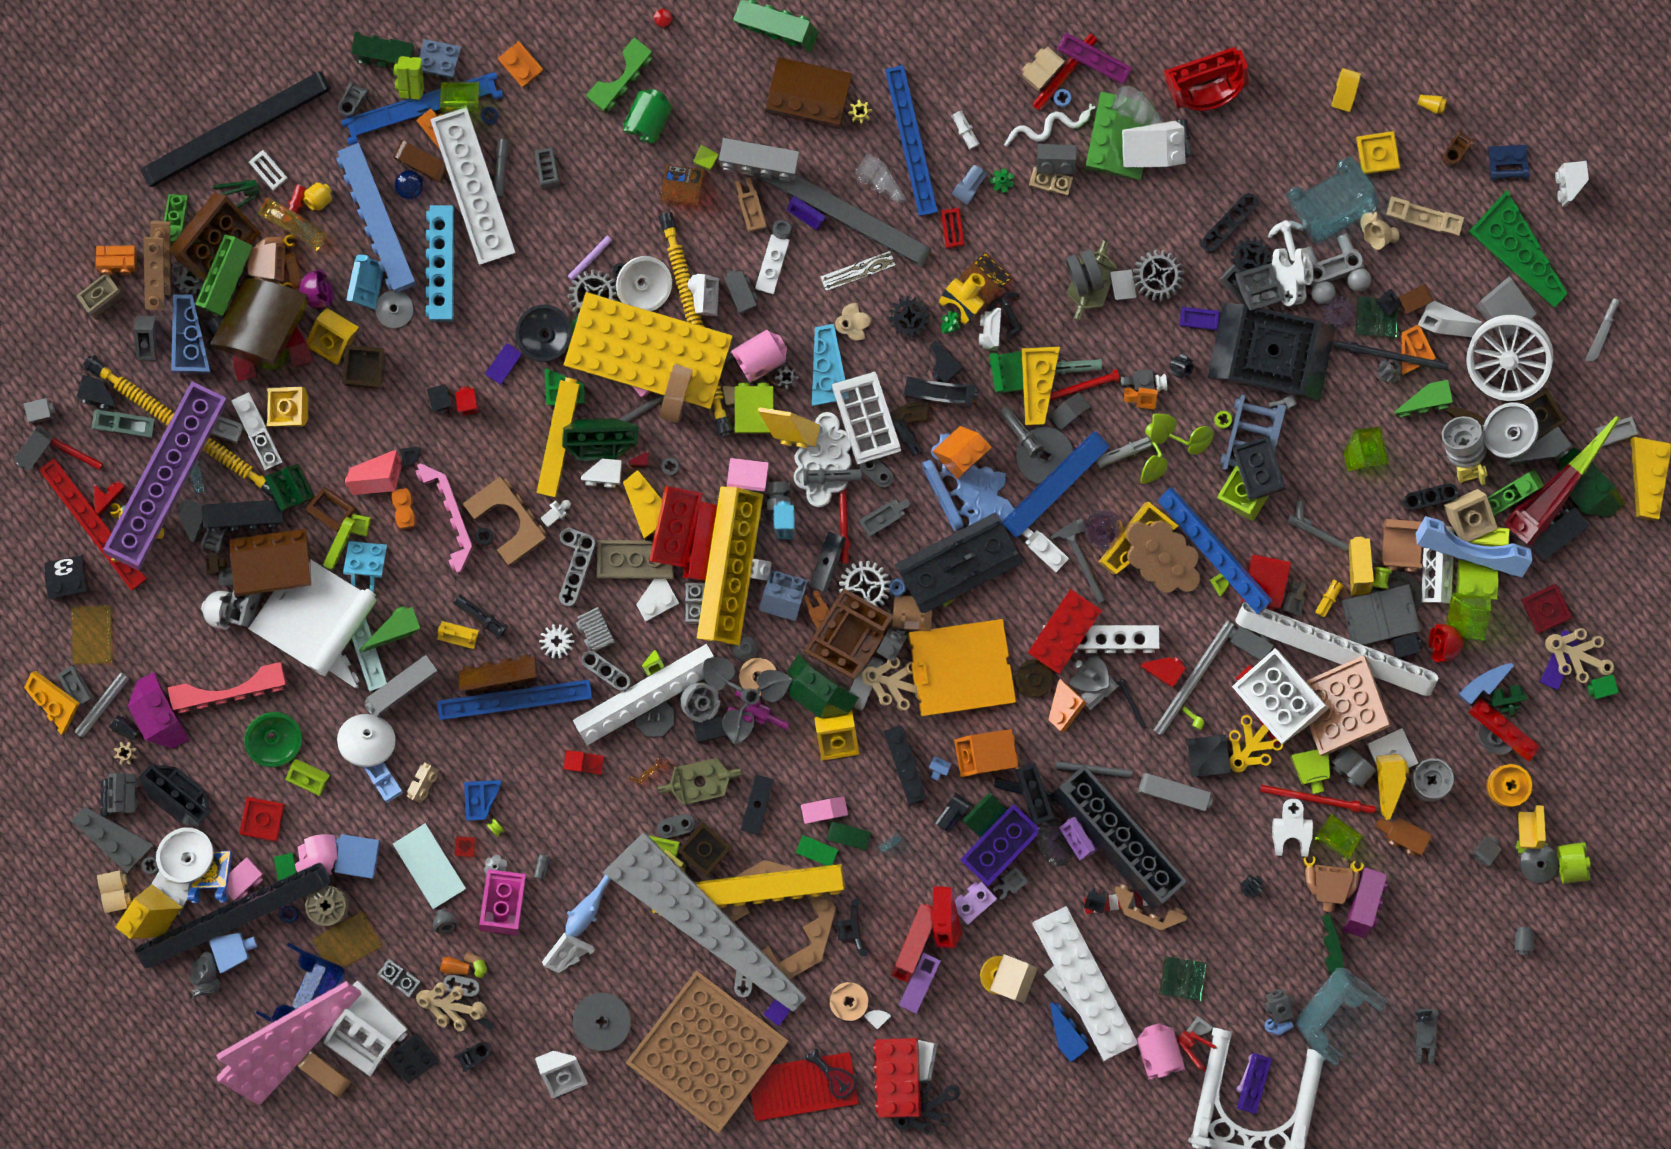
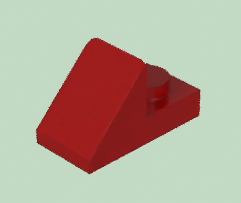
M120 481L117 483L113 482L107 488L108 492L105 494L94 484L95 512L101 516L127 487Z
M566 750L563 769L602 775L604 756Z

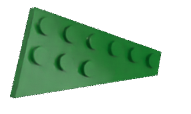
M1507 189L1472 227L1469 233L1554 309L1567 295V292L1557 274L1554 273L1549 264L1550 262L1542 252L1539 243L1520 214Z

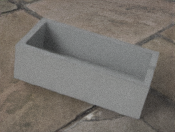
M723 138L719 163L724 171L734 172V170H740L745 175L752 176L753 173L761 174L760 177L772 179L773 176L779 177L780 181L791 182V180L796 178L799 151Z

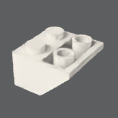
M1587 161L1563 163L1558 172L1555 173L1556 183L1560 185L1558 201L1562 202V207H1566L1589 180Z

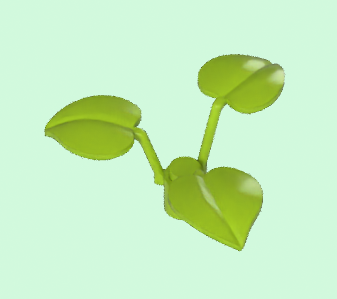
M1153 414L1152 423L1146 427L1145 434L1150 437L1151 444L1154 445L1158 456L1153 455L1147 460L1140 482L1146 484L1155 481L1167 469L1168 461L1162 458L1158 443L1162 444L1170 437L1185 445H1189L1188 452L1192 455H1197L1205 451L1211 444L1214 431L1208 426L1198 427L1191 434L1190 441H1185L1171 434L1177 426V421L1174 417L1167 414Z

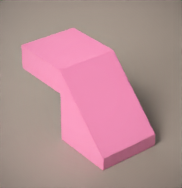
M845 796L801 805L805 824L848 815Z

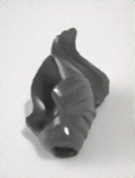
M204 952L199 960L191 965L190 981L192 984L198 985L191 993L194 999L198 996L217 993L220 988L219 979L216 977L217 965L215 957L209 952Z

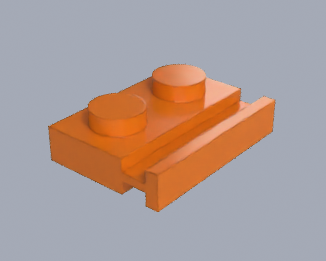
M519 41L497 58L522 88L537 77L539 73L543 72L542 67Z

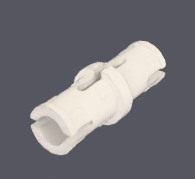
M961 110L953 114L951 117L959 129L958 133L962 135L968 149L970 150L978 146L980 143L972 131L973 127L969 125L963 111Z

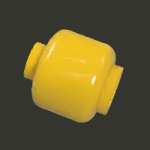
M316 182L304 192V202L311 210L320 211L332 201V190L327 184L323 185Z

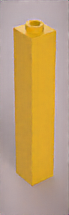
M566 377L565 381L560 380L537 493L553 497H557L567 451L562 447L563 427L573 422L581 385L576 383V379Z

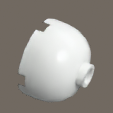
M213 592L202 603L201 610L203 616L210 626L223 630L230 628L229 622L225 621L232 592Z

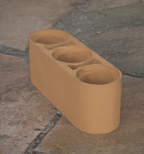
M311 1050L297 1064L300 1069L339 1098L352 1083Z

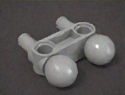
M1348 234L1337 237L1343 253L1321 262L1317 261L1312 246L1306 247L1310 253L1313 272L1318 271L1322 275L1319 279L1313 277V281L1310 284L1312 298L1319 304H1328L1335 298V288L1330 282L1348 276L1347 282L1349 287L1357 292L1364 291L1371 285V275L1364 269L1363 258L1358 250L1353 249ZM1355 259L1357 261V265H1349L1348 260Z

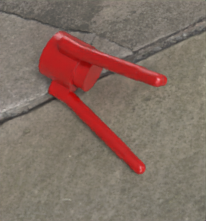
M1184 1031L1177 1038L1178 1044L1185 1050L1194 1064L1206 1073L1205 1066L1191 1050L1196 1044L1194 1039L1213 1049H1216L1217 1046L1198 1036L1194 1031L1190 1033Z

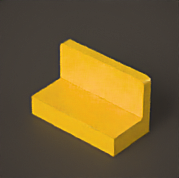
M1536 805L1534 812L1518 813L1520 848L1543 849L1546 841L1544 806Z

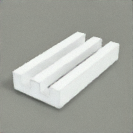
M264 150L249 161L251 166L273 191L281 186L284 181L288 180ZM264 156L266 158V160L282 177L280 180L274 175V173L268 168V166L261 160L260 157ZM256 161H258L262 165V167L268 172V174L275 180L276 183L274 185L258 168V166L255 164Z

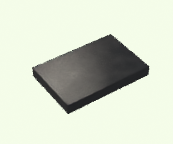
M1269 436L1232 448L1249 501L1286 490Z

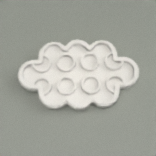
M829 412L822 413L816 418L815 423L820 424L816 447L800 448L795 453V462L799 467L795 470L794 481L798 487L807 490V500L815 507L826 506L831 500L832 493L843 491L847 487L848 481L825 482L823 485L813 483L804 486L803 468L807 470L823 468L825 471L849 470L852 464V459L848 454L852 447L847 432L840 430V421L833 413Z

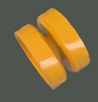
M1514 764L1499 766L1491 772L1487 779V793L1491 800L1499 806L1512 807L1520 805L1531 794V777L1521 766ZM1508 782L1512 785L1511 789L1509 790L1507 789L1508 786H1506V783Z

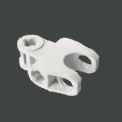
M1285 248L1275 249L1272 267L1276 282L1280 281L1284 296L1282 303L1286 306L1302 304L1306 299V285H1310L1313 281V265L1310 253L1307 248L1297 249L1295 252V262L1292 265L1289 262L1288 253Z
M1288 799L1285 801L1282 819L1273 818L1272 838L1275 855L1282 856L1284 842L1288 838L1293 837L1300 843L1301 856H1308L1312 840L1313 822L1310 819H1303L1304 808L1298 799ZM1292 803H1294V806L1298 807V810H1295L1294 814H1292L1291 810H1288V807L1292 806Z

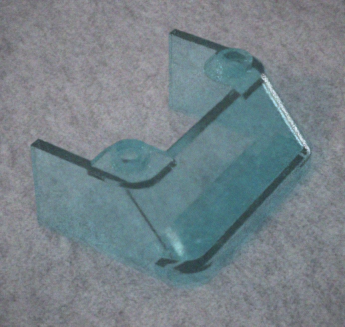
M1338 968L1334 970L1300 1012L1296 1025L1309 1045L1337 1066L1342 1054L1328 1044V1036L1321 1028L1342 1002L1350 1007H1358L1366 1000L1381 1011L1386 999L1347 969Z

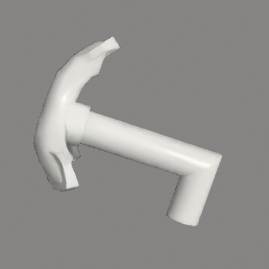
M1284 220L1272 228L1268 237L1271 239L1273 235H1276L1282 229L1290 257L1289 262L1294 264L1296 249L1291 234V227L1303 231L1304 227L1297 222Z

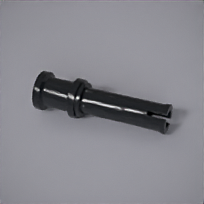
M461 594L454 601V605L481 623L483 629L493 633L496 639L499 640L506 632L508 625L500 623L495 619L494 615L486 614Z

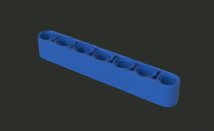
M1097 431L1090 434L1003 520L1002 524L1014 537L1021 535L1108 449L1109 444Z

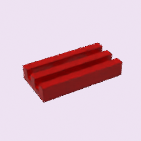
M960 209L940 210L946 249L965 246ZM955 212L957 217L960 242H956L952 214ZM945 214L949 215L953 243H949Z

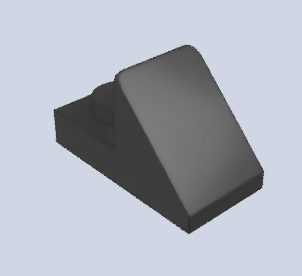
M1232 265L1220 278V284L1229 289L1235 298L1243 303L1244 298L1235 276L1240 271L1235 265Z

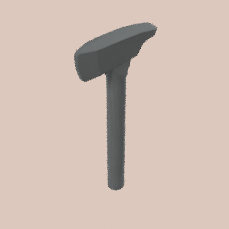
M1079 519L1063 527L1050 538L1059 537L1067 540L1098 603L1105 601V598L1077 543L1075 534L1086 531L1083 520Z

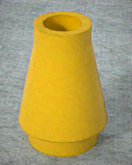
M1421 94L1418 100L1419 106L1437 115L1438 113H1444L1447 99H1444L1443 96Z

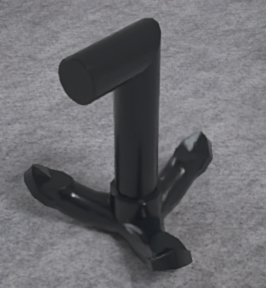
M1006 292L991 301L987 310L991 311L997 304L1003 307L1013 327L1006 332L1008 338L1022 331L1008 298H1019L1020 294L1015 292Z

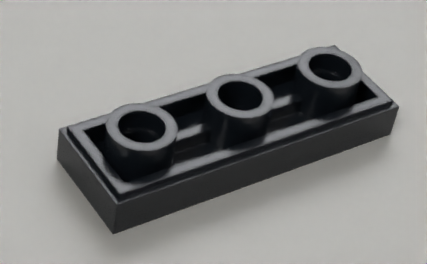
M828 531L809 586L825 592L828 591L846 541L845 537Z
M755 775L740 830L756 835L760 834L774 779ZM756 801L761 803L760 808L754 807Z

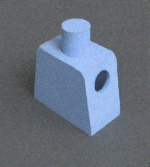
M242 933L217 936L209 940L220 973H224L250 959L248 951L258 947L255 937L244 940Z

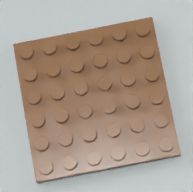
M696 970L627 1060L626 1064L718 1134L787 1044L788 1040Z

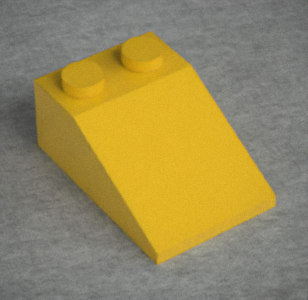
M759 408V414L773 438L781 441L780 444L792 446L793 443L796 444V447L807 449L808 446L816 447L820 424L791 412Z
M1400 754L1376 756L1380 808L1386 820L1391 819L1406 781V774L1409 773L1408 763L1405 762V759Z

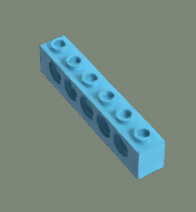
M430 205V211H426V221L430 222V230H426V241H430V248L426 249V260H429V267H426V279H429V286H426V298H429V305H426V317H429L431 322H454L453 205ZM442 221L445 223L444 229H435L437 222ZM439 240L445 242V246L442 249L435 248V244ZM439 259L445 261V265L442 268L435 267V262ZM438 278L445 280L442 287L435 286V281ZM438 297L445 299L444 304L441 306L435 305V300Z
M778 502V505H774L776 539H795L794 505H790V502Z

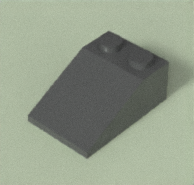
M1557 427L1536 441L1525 454L1508 460L1506 465L1549 461L1552 458L1558 460L1569 452L1567 448L1571 444L1560 428Z

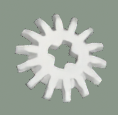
M553 624V630L551 631L546 627L545 629L548 633H541L545 640H539L540 643H545L541 650L546 648L547 652L545 655L551 652V658L558 654L560 659L562 658L561 653L564 652L566 656L568 655L567 648L573 649L569 646V643H574V640H569V637L573 636V634L567 635L568 628L566 627L563 631L560 624L558 629ZM555 636H559V639L562 640L558 647L551 643Z

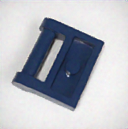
M1527 145L1488 147L1490 181H1496L1499 178L1517 177L1529 179ZM1521 165L1522 170H1496V166Z

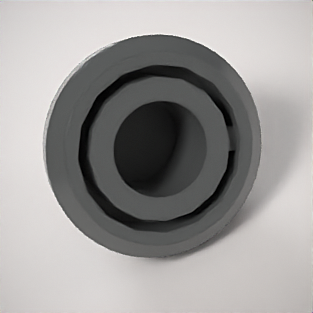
M741 636L740 646L732 645L734 657L741 662H747L752 658H756L759 652L757 641L750 636Z
M440 909L436 912L437 916L433 920V931L435 933L448 934L457 929L459 921L454 914L448 912L447 909Z

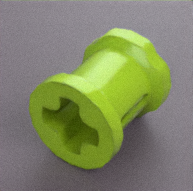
M1375 567L1376 575L1373 587L1388 589L1389 574L1392 573V570Z

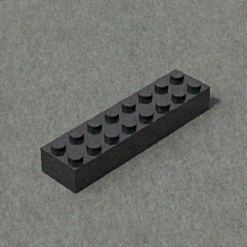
M1085 765L1051 794L1071 818L1075 817L1088 838L1153 911L1187 882Z

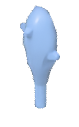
M605 875L593 892L585 897L571 912H567L569 918L565 928L566 934L577 937L586 930L591 921H596L595 915L598 912L603 891L611 881V878Z

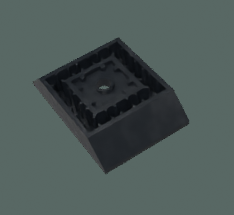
M1223 303L1208 378L1320 402L1336 327L1318 320L1263 308L1249 310L1248 306L1244 304ZM1271 345L1277 346L1278 354L1270 355L1268 347Z

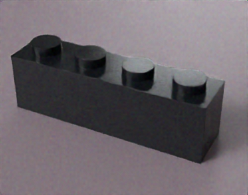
M276 500L215 503L202 506L204 529H210V532H220L221 528L237 531L240 530V527L254 530L266 525L267 529L277 528L279 524L283 523V514Z
M900 725L885 730L884 735L908 805L927 799L903 726Z

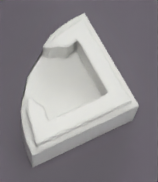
M881 1010L870 1011L864 1015L876 1029L891 1017L888 1013Z

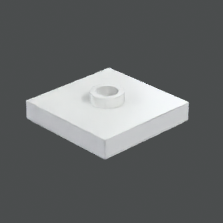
M1403 728L1367 744L1375 764L1376 756L1400 754L1405 759V762L1408 763V768L1418 764Z

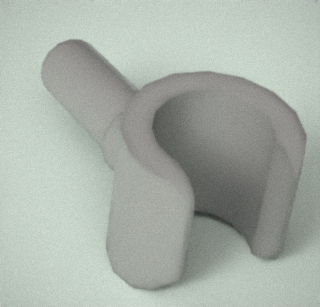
M1288 396L1279 401L1269 402V406L1274 407L1278 406V404L1283 405L1286 403L1289 409L1297 405V402L1293 396Z

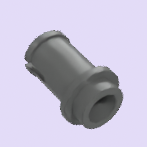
M539 854V857H536L538 861L533 876L546 879L548 864L551 863L550 856Z

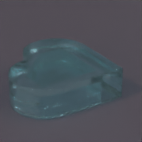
M896 833L877 847L880 852H884L898 844L902 838L899 833Z

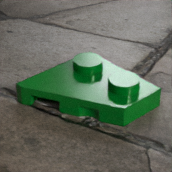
M545 368L546 405L555 406L560 380L565 381L566 376ZM577 381V384H581L577 404H585L584 384Z

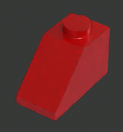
M470 386L459 388V391L455 392L458 413L461 416L480 413L475 389H471Z
M1168 657L1144 662L1140 666V668L1171 688L1174 687L1186 667L1183 666L1184 662L1176 657L1173 659Z

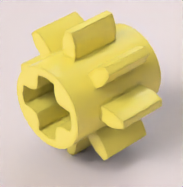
M858 100V104L850 105L853 111H849L848 115H853L852 122L858 120L862 125L864 119L870 120L867 114L872 113V109H867L868 102L861 104L860 100ZM857 109H858L859 111H860L861 109H864V112H863L864 115L859 114V116H858V115H857Z

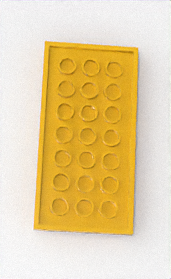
M586 292L564 366L665 396L674 364L693 369L684 402L711 410L733 336Z

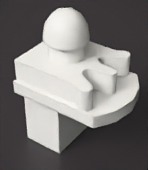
M569 500L562 501L560 505L557 501L550 504L552 509L541 517V520L548 528L559 518L561 520L564 519L567 515L565 510L571 506Z

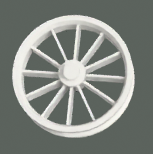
M1502 315L1485 322L1473 335L1467 352L1468 372L1476 386L1485 394L1504 401L1522 400L1535 394L1547 381L1553 364V348L1546 332L1534 321L1518 315ZM1502 325L1517 326L1513 343L1510 347L1508 346ZM1498 327L1505 349L1486 332ZM1522 327L1532 334L1517 348L1515 341L1518 329ZM1483 336L1499 352L1476 347V344ZM1535 336L1543 345V347L1519 353ZM1474 352L1497 357V359L1475 364ZM1545 352L1546 364L1522 357ZM1500 363V366L1486 379L1477 370ZM1521 364L1545 370L1541 377L1537 379ZM1516 367L1534 384L1522 389ZM1504 368L1506 371L1501 389L1489 384L1488 381ZM1508 370H1512L1518 390H1503Z

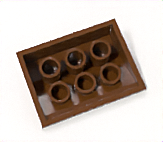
M778 57L765 107L766 113L840 129L852 73Z
M213 193L168 251L180 264L202 282H205L225 234L252 245L261 232L226 195Z
M306 529L230 539V557L235 596L312 586L310 543Z
M526 654L519 656L520 659L512 661V658L501 659V663L493 664V661L482 663V667L477 668L474 665L464 666L463 670L459 671V690L465 695L539 681L536 657Z

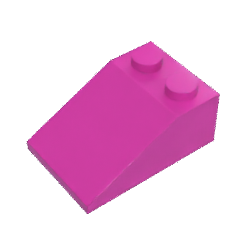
M487 869L479 931L518 936L526 874Z

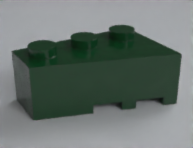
M354 32L351 54L354 60L358 61L357 64L368 66L369 63L376 64V67L387 68L388 66L394 67L395 64H398L399 57L401 56L410 58L414 56L415 46L413 43L395 39H379L375 35L371 37L360 36L361 32Z

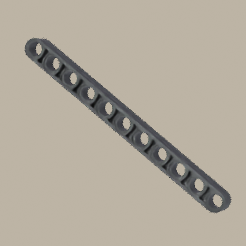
M753 173L752 175L791 197H797L818 212L920 267L924 266L932 251L926 245L797 175L795 180H791V182L780 181L779 177L772 176V179L760 177L761 174Z

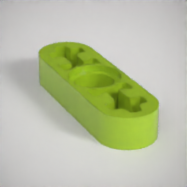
M349 517L344 519L324 561V567L333 570L354 528L355 520Z

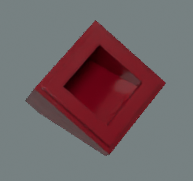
M649 451L629 460V465L632 467H649Z

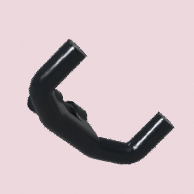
M853 899L851 901V919L836 921V927L839 930L838 941L854 938L858 954L864 957L867 956L868 951L864 948L858 920L860 900ZM851 925L852 933L846 932V926Z

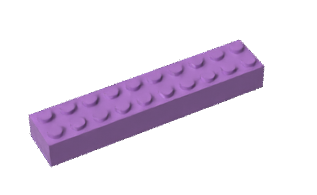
M191 381L103 549L105 555L140 571L227 404L226 397Z

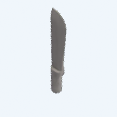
M1613 298L1585 361L1590 362L1598 358L1614 320L1613 316L1620 303L1619 300Z

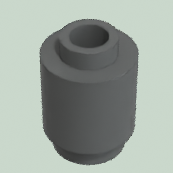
M1517 927V932H1515V950H1518V954L1530 955V951H1534L1535 933H1533V928Z

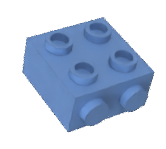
M341 834L340 838L336 840L338 860H335L333 865L335 873L375 879L381 841Z

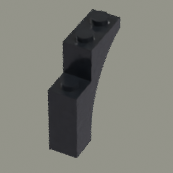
M907 376L903 397L944 406L950 404L971 409L972 404L976 405L979 391H976V385L942 383Z

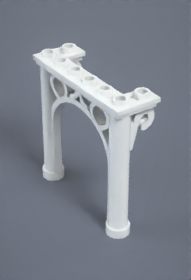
M1213 1028L1212 1044L1216 1045L1217 1048H1211L1193 1134L1188 1139L1192 1143V1147L1205 1149V1146L1211 1147V1149H1256L1251 1148L1252 1144L1266 1136L1264 1139L1265 1147L1273 1149L1269 1145V1139L1279 1134L1285 1140V1146L1282 1149H1305L1323 1060H1326L1327 1053L1308 1049L1298 1100L1291 1118L1284 1125L1270 1131H1251L1232 1122L1221 1107L1219 1089L1232 1032ZM1215 1105L1221 1118L1211 1123ZM1226 1122L1230 1127V1134L1226 1137L1217 1136L1214 1133L1216 1124ZM1294 1123L1291 1140H1289L1283 1131ZM1234 1129L1238 1131L1237 1135L1242 1137L1244 1146L1226 1142L1234 1136ZM1209 1132L1214 1139L1208 1138ZM1245 1134L1250 1135V1136H1254V1137H1251L1250 1139H1248V1137H1247Z

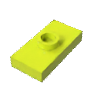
M1495 529L1471 540L1470 543L1491 547L1508 545L1510 529Z

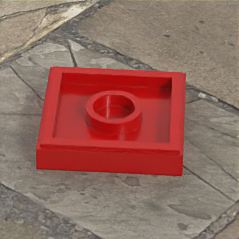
M246 797L239 834L278 842L285 804Z

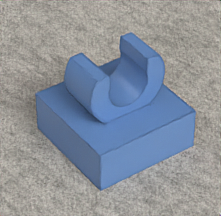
M934 756L929 768L934 770L931 778L938 781L941 774L947 775L951 763Z

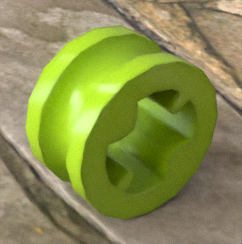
M1227 411L1218 412L1214 418L1215 425L1221 429L1229 427L1232 422V416ZM1227 416L1226 420L1228 423L1221 425L1218 417Z
M493 819L492 824L488 823L487 826L499 838L500 833H504L505 830Z

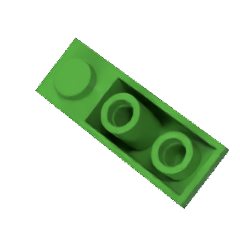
M168 195L164 221L171 222V245L186 227L188 195Z
M1448 380L1429 383L1394 412V415L1406 417L1410 416L1411 412L1414 411L1422 414L1430 412L1429 408L1437 407V410L1449 408L1448 405L1453 401Z
M1535 469L1487 497L1493 516L1544 486Z

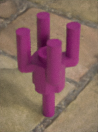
M737 690L735 696L741 698V692ZM760 699L756 704H750L744 711L751 713L754 722L761 725L768 721L787 730L790 724L769 714L771 708L761 704ZM729 706L727 712L735 708ZM743 715L742 717L747 723H751L753 720L749 715Z

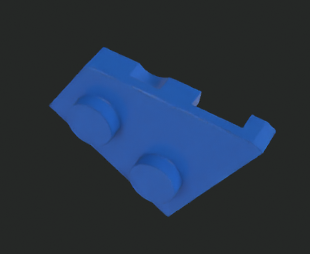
M502 780L464 782L466 821L486 820Z

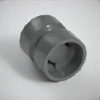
M790 482L766 484V495L769 496V499H767V511H774V505H778V502H790V505H792L791 498L788 497L791 493Z

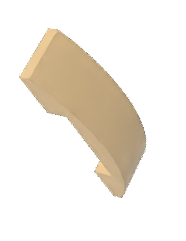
M1391 196L1386 213L1387 216L1425 229L1456 236L1460 235L1464 217L1409 203L1410 201Z

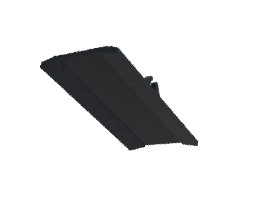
M995 512L896 563L895 566L915 600L920 613H927L1023 562L1004 525Z

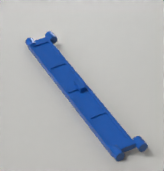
M496 72L423 94L421 99L410 98L341 120L343 128L348 126L351 137L347 138L348 144L358 143L356 137L358 135L422 116L430 109L438 111L489 94H493L494 100L503 98L502 90L497 91L494 80L498 79Z

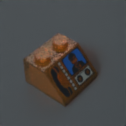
M667 164L662 184L661 202L699 208L704 170Z

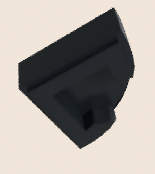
M420 446L401 449L403 468L410 467L418 460L421 450Z

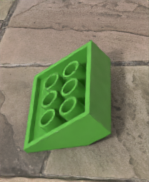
M1100 92L1085 170L1141 181L1143 167H1124L1122 130L1152 125L1156 106L1120 95Z

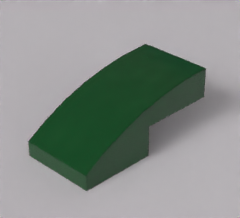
M831 821L826 840L866 850L871 832Z

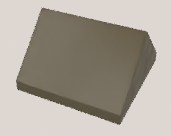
M102 275L76 296L89 315L95 319L125 295L109 275Z

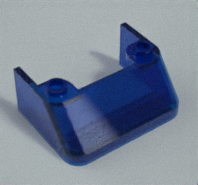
M287 943V947L300 953L298 965L301 969L307 971L291 1006L286 1004L279 1005L275 1009L273 1016L259 1010L256 1011V1014L272 1023L339 986L345 976L344 968L315 953Z

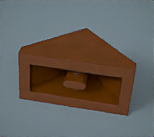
M1426 284L1399 296L1406 313L1409 315L1434 301Z

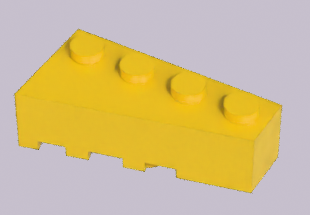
M1633 437L1630 439L1632 447L1636 518L1656 521L1660 518L1671 443Z
M1145 502L1098 563L1112 574H1117L1130 564L1127 555L1132 545L1126 538V531L1134 522H1143L1150 526L1155 521H1164L1170 525L1172 530L1177 528L1178 525L1150 502Z

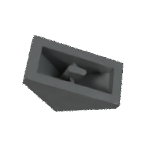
M1078 392L1062 403L1049 417L1061 431L1088 410L1090 405Z

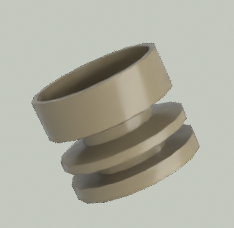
M327 885L307 896L305 903L306 913L318 925L334 926L342 922L347 916L349 900L341 889ZM326 900H328V904H331V908H327V911L322 907V903H326Z

